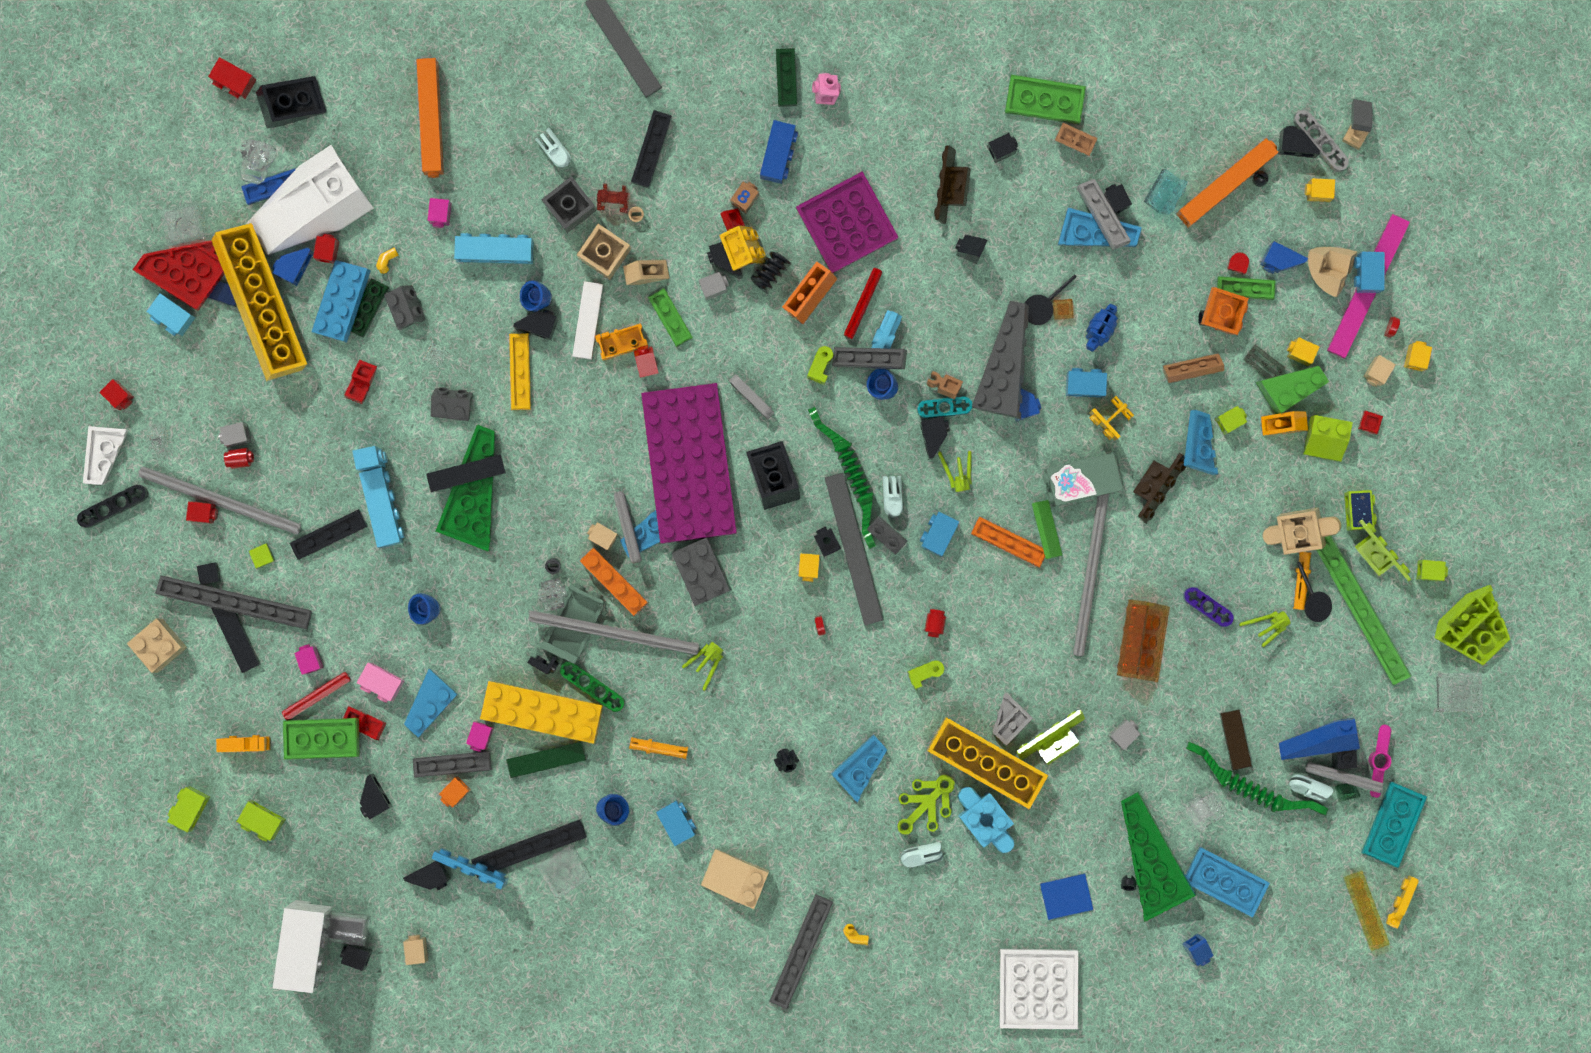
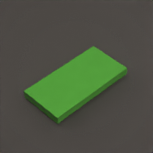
M1011 75L1005 113L1080 125L1086 86Z
M359 718L283 721L284 759L360 757Z

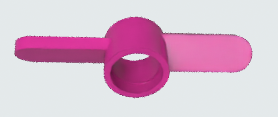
M1388 725L1380 726L1376 751L1371 753L1368 759L1370 767L1373 768L1372 780L1383 783L1385 770L1391 766V757L1388 751L1392 730ZM1378 754L1384 755L1386 759L1385 765L1381 768H1377L1374 764V759ZM1370 790L1372 797L1378 798L1381 793Z

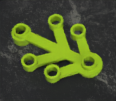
M941 775L936 781L913 780L912 788L916 791H920L922 788H936L931 794L908 795L907 793H901L898 800L903 805L921 803L907 819L904 818L898 822L897 828L901 834L907 835L911 833L913 823L927 809L928 822L926 827L931 832L938 829V823L936 822V799L940 795L942 797L940 815L944 818L951 815L949 793L953 791L955 786L951 776ZM916 781L921 782V787L918 789L914 787ZM943 781L948 782L947 788L941 786ZM903 795L908 797L907 802L901 801ZM944 808L949 809L948 815L942 814ZM934 822L936 827L930 829L929 823ZM903 823H908L909 827L908 829L903 830L901 828V825Z

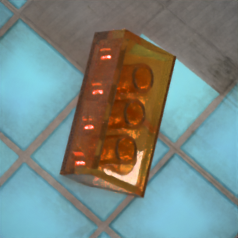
M1128 600L1125 625L1123 627V639L1120 646V658L1117 665V676L1158 682L1169 606L1146 601Z

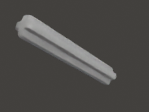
M619 491L614 493L613 496L630 561L635 564L641 562L642 559L625 494Z
M1308 762L1306 766V771L1374 792H1382L1383 783L1312 762Z

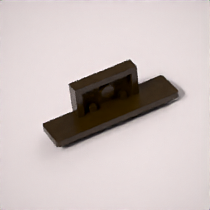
M945 145V150L942 153L943 165L939 173L940 187L937 190L938 201L937 207L934 210L935 220L941 224H946L948 206H966L971 172L969 167H954L956 150L950 145Z
M1178 454L1170 468L1153 461L1134 489L1133 493L1147 501L1138 515L1143 523L1147 524L1154 517L1155 510L1159 504L1164 502L1167 492L1175 485L1179 474L1185 470V456L1183 454Z

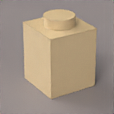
M1378 355L1374 357L1363 377L1368 379L1367 382L1372 386H1382L1387 381L1396 364Z
M598 522L596 525L592 524L587 532L590 541L608 551L618 537L617 533Z
M419 934L408 936L409 939L403 942L406 965L426 963L428 961L426 937L420 938Z

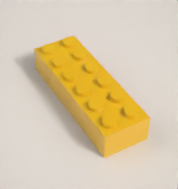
M488 681L480 719L594 744L596 743L604 705Z
M947 717L944 718L926 750L1028 809L1031 808L1048 777L1042 771Z

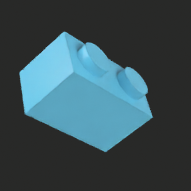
M159 293L146 311L152 315L150 317L152 321L158 325L162 322L167 326L165 330L174 336L176 334L183 336L195 319L193 315L161 293Z
M372 446L352 451L356 470L365 472L381 467L386 468L385 463H388L386 452H383L382 449Z

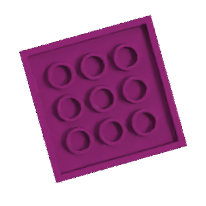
M863 171L796 206V210L828 269L833 274L899 238Z

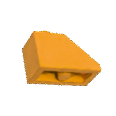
M1292 411L1261 417L1263 436L1308 431L1306 411Z

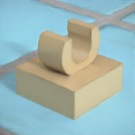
M1350 125L1342 141L1359 150L1369 132L1351 129Z

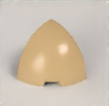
M1318 247L1309 250L1308 266L1316 284L1326 293L1337 297L1345 286L1348 274L1351 273L1357 251L1338 247Z

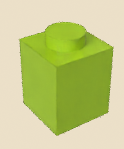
M1237 405L1215 418V421L1223 434L1226 435L1247 422V415Z
M1418 560L1416 580L1445 581L1448 575L1446 562Z

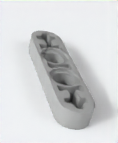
M1307 110L1298 111L1293 118V123L1297 129L1304 130L1320 150L1319 155L1333 171L1341 172L1346 169L1349 163L1347 156ZM1300 116H1306L1305 122H1299ZM1306 123H1307L1308 125H1309L1310 123L1313 124V125L1310 126L1307 130L1304 129V128L1307 127ZM1310 130H1318L1320 134L1319 138H1312L1310 136ZM1323 144H1329L1332 147V151L1330 153L1323 152ZM1336 152L1337 154L1330 160L1329 157ZM1336 159L1343 160L1342 166L1339 165L1337 167L1335 165Z

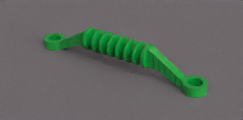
M814 406L808 409V412L815 427L832 440L835 453H842L838 460H845L841 467H848L844 471V474H851L847 481L854 480L850 488L857 487L853 495L860 494L856 501L859 502L863 510L862 534L868 548L872 549L876 547V544L867 529L870 526L874 492L867 493L871 486H864L868 479H861L865 472H858V469L862 465L854 464L859 458L851 457L855 453V450H848L852 443H849V441L824 425Z
M1191 742L1187 744V750L1202 756L1222 788L1229 784L1230 792L1234 788H1236L1237 795L1243 791V798L1250 794V801L1252 802L1257 798V805L1264 801L1263 807L1267 808L1271 804L1272 812L1309 808L1326 816L1329 810L1327 807L1311 800L1289 801L1283 798L1281 794L1274 798L1273 790L1268 794L1266 787L1259 791L1260 784L1253 788V781L1250 780L1245 784L1246 777L1239 781V774H1235L1232 778V771L1219 767L1206 749Z

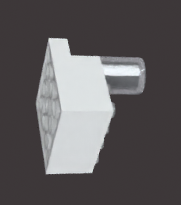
M293 901L284 908L273 989L313 993L325 981L326 971H324L328 943L366 947L371 916L331 911V906L315 905L308 901Z

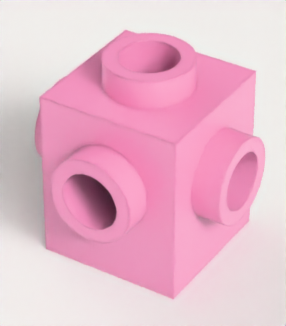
M829 73L819 74L816 81H813L812 92L815 93L816 104H835L841 90L837 75Z

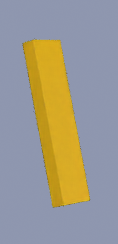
M529 333L509 334L511 410H531Z

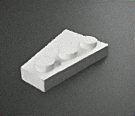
M88 426L83 484L105 485L129 430Z

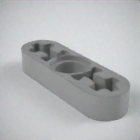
M736 374L729 380L730 384L767 420L774 414L772 409Z

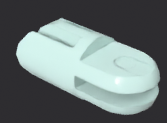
M547 128L546 132L555 144L544 132L540 136L549 149L540 138L537 137L535 139L556 166L560 168L568 166L571 160L569 152L552 130Z
M882 476L884 510L889 517L894 518L899 516L903 510L901 476L896 478L895 476H890L889 480L887 476Z
M1294 775L1289 782V786L1294 792L1322 804L1333 793V789L1330 786L1303 775Z
M940 842L908 848L901 853V862L906 867L926 865L943 861L944 859Z

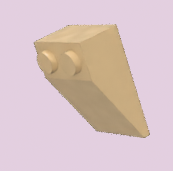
M715 849L701 886L754 909L769 870Z

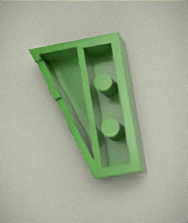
M1320 366L1255 383L1275 414H1280L1327 384L1329 380Z

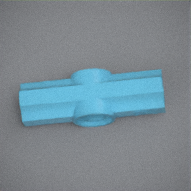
M887 310L882 324L877 329L873 338L871 348H891L895 339V332L901 322V315Z

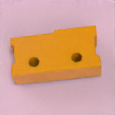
M641 323L621 330L615 329L611 333L605 332L601 335H596V342L600 345L602 351L600 353L602 360L605 361L633 352L641 346H648L647 340L644 339L641 331L643 330Z
M229 736V738L216 739V752L270 750V736Z

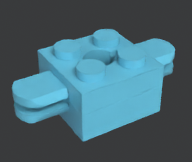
M962 788L958 793V799L965 807V810L958 815L983 848L992 842L1002 853L1011 851L1014 847V840L1006 830L1014 824L989 792L980 798L973 788Z

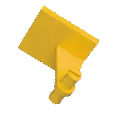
M1117 395L1111 402L1118 410L1107 420L1095 408L1089 412L1091 415L1089 419L1096 426L1100 425L1104 429L1102 433L1109 440L1113 439L1114 441L1121 436L1109 422L1120 412L1128 420L1134 416L1127 408L1128 405L1126 403L1123 404Z

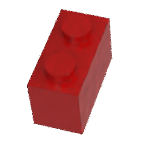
M220 57L208 75L213 81L212 85L220 90L223 87L229 90L228 94L237 99L239 97L246 99L256 82L253 75Z

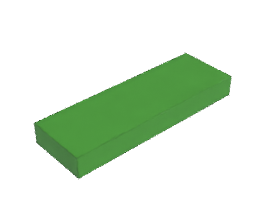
M1218 276L1217 288L1250 299L1274 300L1276 280Z
M665 288L648 297L676 347L693 338Z
M1049 500L1032 503L1045 558L1050 559L1062 556Z

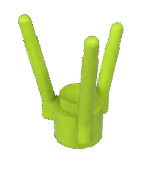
M968 451L967 478L966 475H963L961 458L958 457L959 476L955 477V481L942 453L938 452L941 463L949 478L951 488L955 487V492L970 490V485L972 484L971 451Z
M1275 611L1269 615L1241 622L1239 625L1245 626L1272 618L1270 620L1271 626L1258 634V637H1261L1273 629L1277 630L1262 643L1261 646L1265 647L1276 636L1285 631L1291 622L1284 611L1280 613Z
M711 642L709 645L706 644L697 655H694L682 665V668H686L705 653V659L696 669V672H699L709 659L712 662L715 660L702 688L703 691L706 690L719 661L723 658L721 654L724 650L714 642Z

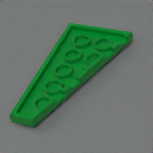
M1137 792L1123 799L1121 805L1132 852L1131 856L1139 888L1140 902L1144 914L1143 918L1144 922L1195 897L1196 893L1141 794Z

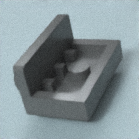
M412 285L399 286L384 295L397 330H403L416 322L425 321L423 309Z
M445 387L435 388L431 395V417L469 421L470 403L473 393L466 390H449Z
M880 516L867 529L895 555L907 543V540Z

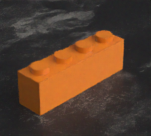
M592 548L580 560L633 616H636L649 603L595 548Z

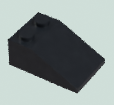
M315 76L261 85L256 91L267 129L284 126L326 113Z
M783 441L746 452L764 510L800 500L799 487Z

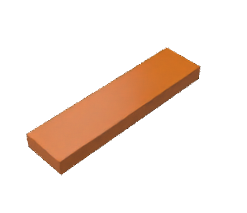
M982 517L978 518L971 532L972 535L1039 568L1045 558L1042 547Z

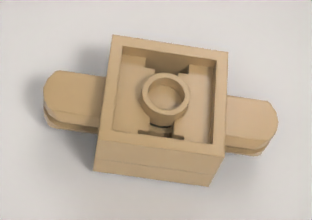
M1319 508L1282 513L1277 516L1278 525L1269 526L1264 530L1263 540L1268 545L1282 543L1284 555L1323 549L1326 546L1325 537L1336 535L1341 529V522L1334 516L1321 518Z

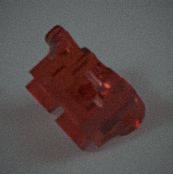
M603 183V189L597 192V210L605 211V206H602V202L623 204L624 208H620V212L628 213L629 193H626L627 186L622 185V191L615 192L607 191L608 184Z

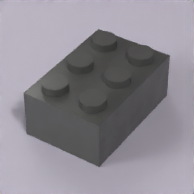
M708 538L672 552V556L695 607L730 592Z

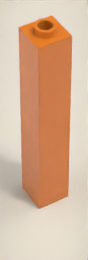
M436 58L416 59L422 172L424 175H428V178H438L439 175L444 174L439 67Z
M1265 138L1176 213L1177 216L1188 228L1191 227L1278 154L1275 143Z

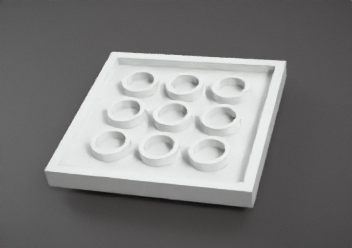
M1000 949L999 1027L1016 1029H1078V950Z

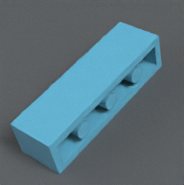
M461 233L460 236H455L454 259L457 262L533 264L534 241L528 235H517V238H511L507 234H499L498 237H491L490 234H479V237H472V234Z
M381 467L359 473L377 548L403 543L402 538L405 536L403 528L398 525L397 520L400 519L398 509L394 508L393 501H395V495L393 490L389 488L388 483L391 482L389 472Z

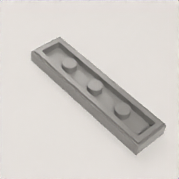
M1093 179L1078 185V192L1112 250L1129 244L1130 238L1096 180Z

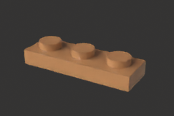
M1219 353L1163 366V372L1168 383L1224 371V363Z

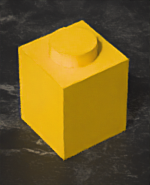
M1312 178L1305 185L1307 201L1331 202L1335 195V179Z
M1298 337L1289 343L1287 348L1289 354L1287 357L1309 366L1313 363L1320 347Z
M1415 341V343L1410 344L1404 367L1422 372L1427 370L1432 347L1427 346V343L1422 341Z
M800 553L798 577H802V581L813 582L814 578L818 579L819 555Z

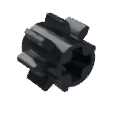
M789 749L778 751L776 754L777 758L774 759L778 770H783L786 773L795 770L796 763L799 762L794 750L789 751Z

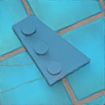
M428 669L404 725L417 737H420L458 694L431 669Z

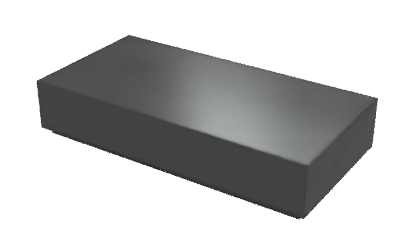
M1353 99L1351 129L1371 132L1372 102Z

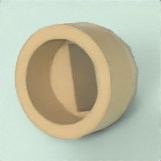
M635 206L629 210L628 216L633 222H639L643 219L644 212L642 208ZM632 212H641V216H632Z

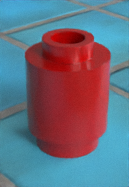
M249 448L229 450L224 453L225 466L227 468L231 467V469L250 467L251 462H254V454L252 451H249Z
M930 609V612L927 613L924 632H927L929 637L939 638V635L944 634L945 611Z

